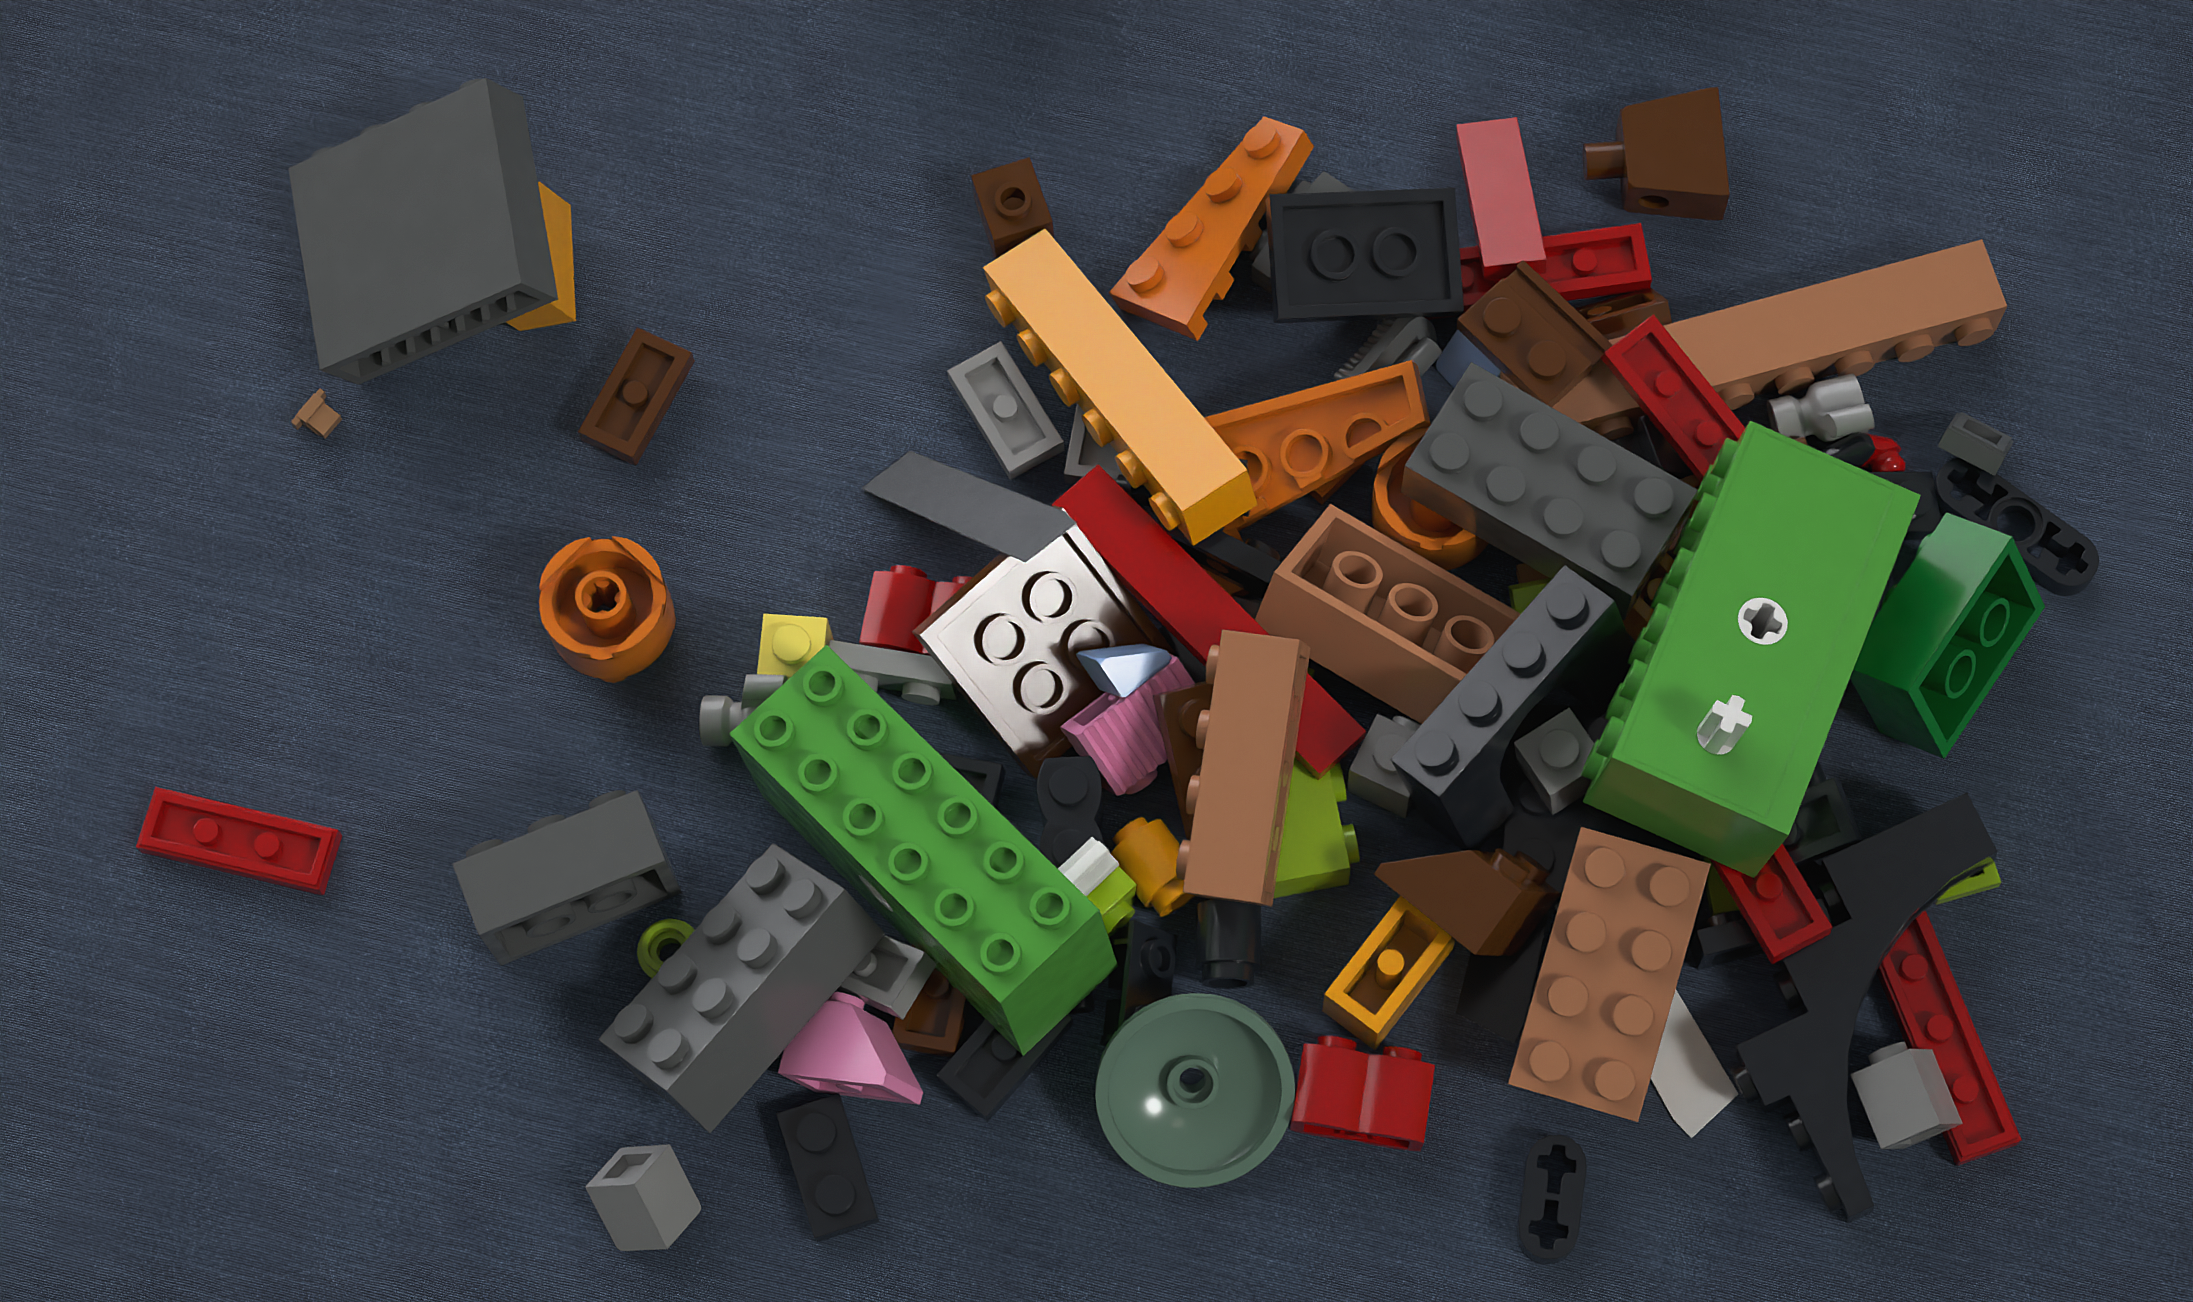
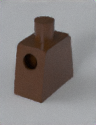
M1710 87L1632 104L1620 109L1616 126V141L1583 144V172L1585 180L1620 178L1622 207L1630 213L1713 221L1723 220L1730 191L1718 87Z

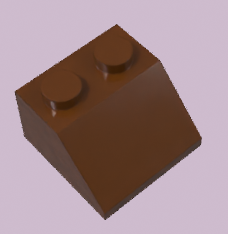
M1499 848L1495 853L1466 850L1381 863L1374 873L1375 876L1475 955L1516 956L1560 895L1557 890L1545 882L1550 873L1540 863L1521 851H1517L1512 856Z

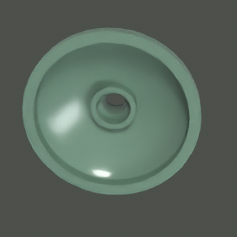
M1205 993L1170 996L1155 1001L1134 1013L1118 1028L1109 1040L1101 1056L1095 1080V1099L1099 1121L1104 1134L1116 1153L1127 1164L1144 1176L1167 1185L1186 1188L1210 1187L1223 1184L1257 1167L1269 1156L1282 1139L1292 1116L1295 1098L1292 1065L1287 1051L1275 1030L1265 1019L1247 1006L1226 997ZM1188 1068H1197L1204 1073L1202 1079L1192 1085L1183 1083L1180 1080V1075Z

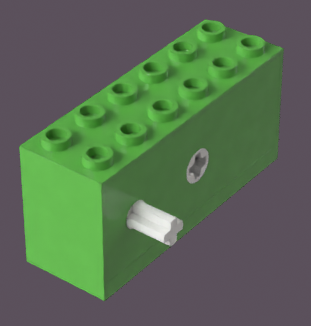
M1753 421L1748 423L1737 442L1726 438L1714 465L1710 464L1695 497V500L1699 502L1692 518L1687 519L1672 553L1677 556L1669 573L1666 572L1657 588L1650 606L1654 610L1647 627H1643L1639 633L1627 661L1631 667L1624 682L1618 685L1606 711L1604 719L1608 720V723L1600 740L1596 739L1582 769L1581 776L1591 780L1583 802L1754 878L1789 836L1921 495Z
M828 645L824 646L729 733L762 796L911 945L913 944L917 949L924 951L937 964L935 969L941 972L949 980V983L954 988L956 987L966 997L967 1001L1022 1056L1031 1050L1118 967L1100 910L1086 897L1119 866L1118 861L1109 853V850L1100 841L1097 842L1091 837L1057 869Z

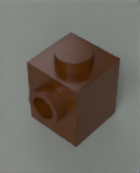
M1030 157L971 175L974 201L995 259L1043 229H1046L1054 238L1053 221Z

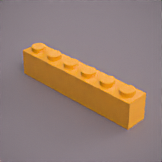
M1046 229L1041 230L983 267L992 291L985 295V300L994 317L1004 328L1011 323L1019 331V334L1016 335L1017 340L1025 355L1035 367L1045 363L1052 373L1049 374V379L1061 400L1068 407L1077 403L1085 412L1082 415V420L1095 442L1100 447L1111 444L1118 453L1115 456L1116 463L1130 485L1135 489L1141 485L1146 487L1152 495L1149 498L1150 505L1167 530L1171 531L1178 527L1194 546L1257 505L1246 467Z

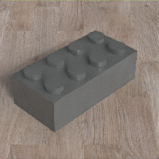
M1472 362L1405 464L1401 493L1551 579L1555 577L1564 565L1612 598L1616 603L1622 620H1625L1688 519L1698 491Z
M772 843L762 856L749 866L746 874L721 902L707 913L702 923L673 956L669 957L661 965L657 974L633 1001L618 1013L614 1022L598 1040L643 1084L708 1133H711L885 933L843 887Z

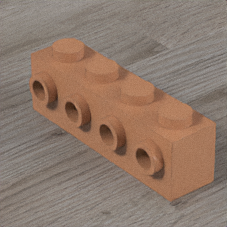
M1222 630L1220 646L1212 645L1209 650L1206 664L1207 684L1214 685L1210 710L1201 711L1196 731V746L1198 749H1204L1200 775H1192L1186 798L1187 813L1194 815L1191 840H1183L1181 842L1176 865L1177 878L1184 880V893L1268 907L1273 905L1311 647L1299 639Z

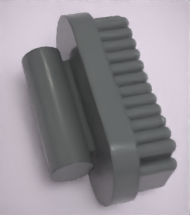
M1424 317L1383 319L1382 324H1379L1377 329L1372 332L1373 335L1369 336L1368 341L1364 342L1363 347L1359 348V352H1355L1353 357H1350L1348 362H1345L1343 367L1339 368L1333 377L1337 381L1413 360L1418 365L1420 377H1422L1442 354L1440 347L1437 345V335L1433 324Z

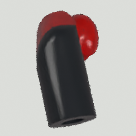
M1857 432L1847 435L1819 450L1855 467L1870 468L1872 472H1904L1906 468L1904 459L1899 455L1901 447L1892 438Z

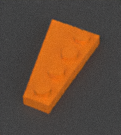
M1265 116L1256 126L1250 129L1242 142L1220 167L1208 176L1198 192L1167 223L1161 234L1139 259L1128 267L1124 276L1109 291L1110 296L1118 307L1198 341L1208 325L1203 314L1212 299L1223 300L1234 282V278L1229 271L1241 251L1252 252L1263 233L1259 227V221L1266 211V198L1269 194H1286L1313 150L1314 145L1305 131Z

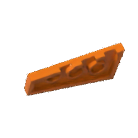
M1413 360L1204 417L1238 459L1248 460L1249 478L1257 501V505L1250 509L1249 517L1239 516L1225 525L1223 532L1234 527L1238 531L1246 528L1386 451L1401 436L1419 428L1429 427L1431 423L1418 365Z

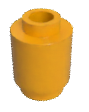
M1140 817L1128 823L1116 833L1113 841L1117 846L1111 852V855L1118 861L1119 867L1137 884L1136 895L1146 908L1154 907L1157 913L1163 917L1176 911L1194 897V895L1183 892L1184 880L1177 878L1176 865L1180 844L1162 819L1148 823L1144 817Z

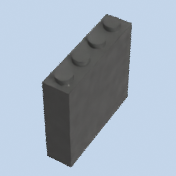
M484 78L467 81L456 92L434 102L417 104L409 110L408 114L386 124L369 126L361 131L360 136L336 147L319 149L312 154V158L288 168L319 370L359 385L558 300L523 96L492 80Z

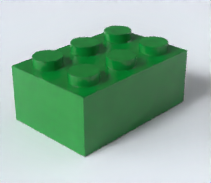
M1946 512L1933 533L1928 534L1922 540L1911 566L1900 582L1893 585L1887 592L1881 610L1869 627L1850 676L1854 687L1880 733L1945 759L2045 608L2044 602L2013 537Z

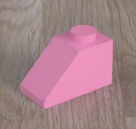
M834 992L783 1051L778 1074L814 1092L839 1093L843 1096L917 1105L921 1103L923 1091L888 1024L864 1011L865 1002L858 997Z

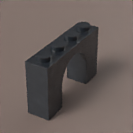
M1564 565L1390 759L1424 821L1463 851H1478L1515 810L1500 781V767L1512 736L1533 707L1548 693L1561 686L1600 714L1611 702L1618 685L1624 682L1631 667L1627 661L1633 645L1615 601Z

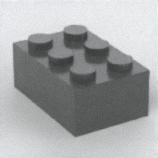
M624 790L605 793L589 803L590 809L565 818L564 815H552L542 818L527 828L528 834L505 843L501 839L482 842L466 852L467 858L452 864L478 935L501 966L682 893L656 825L638 790L628 794Z

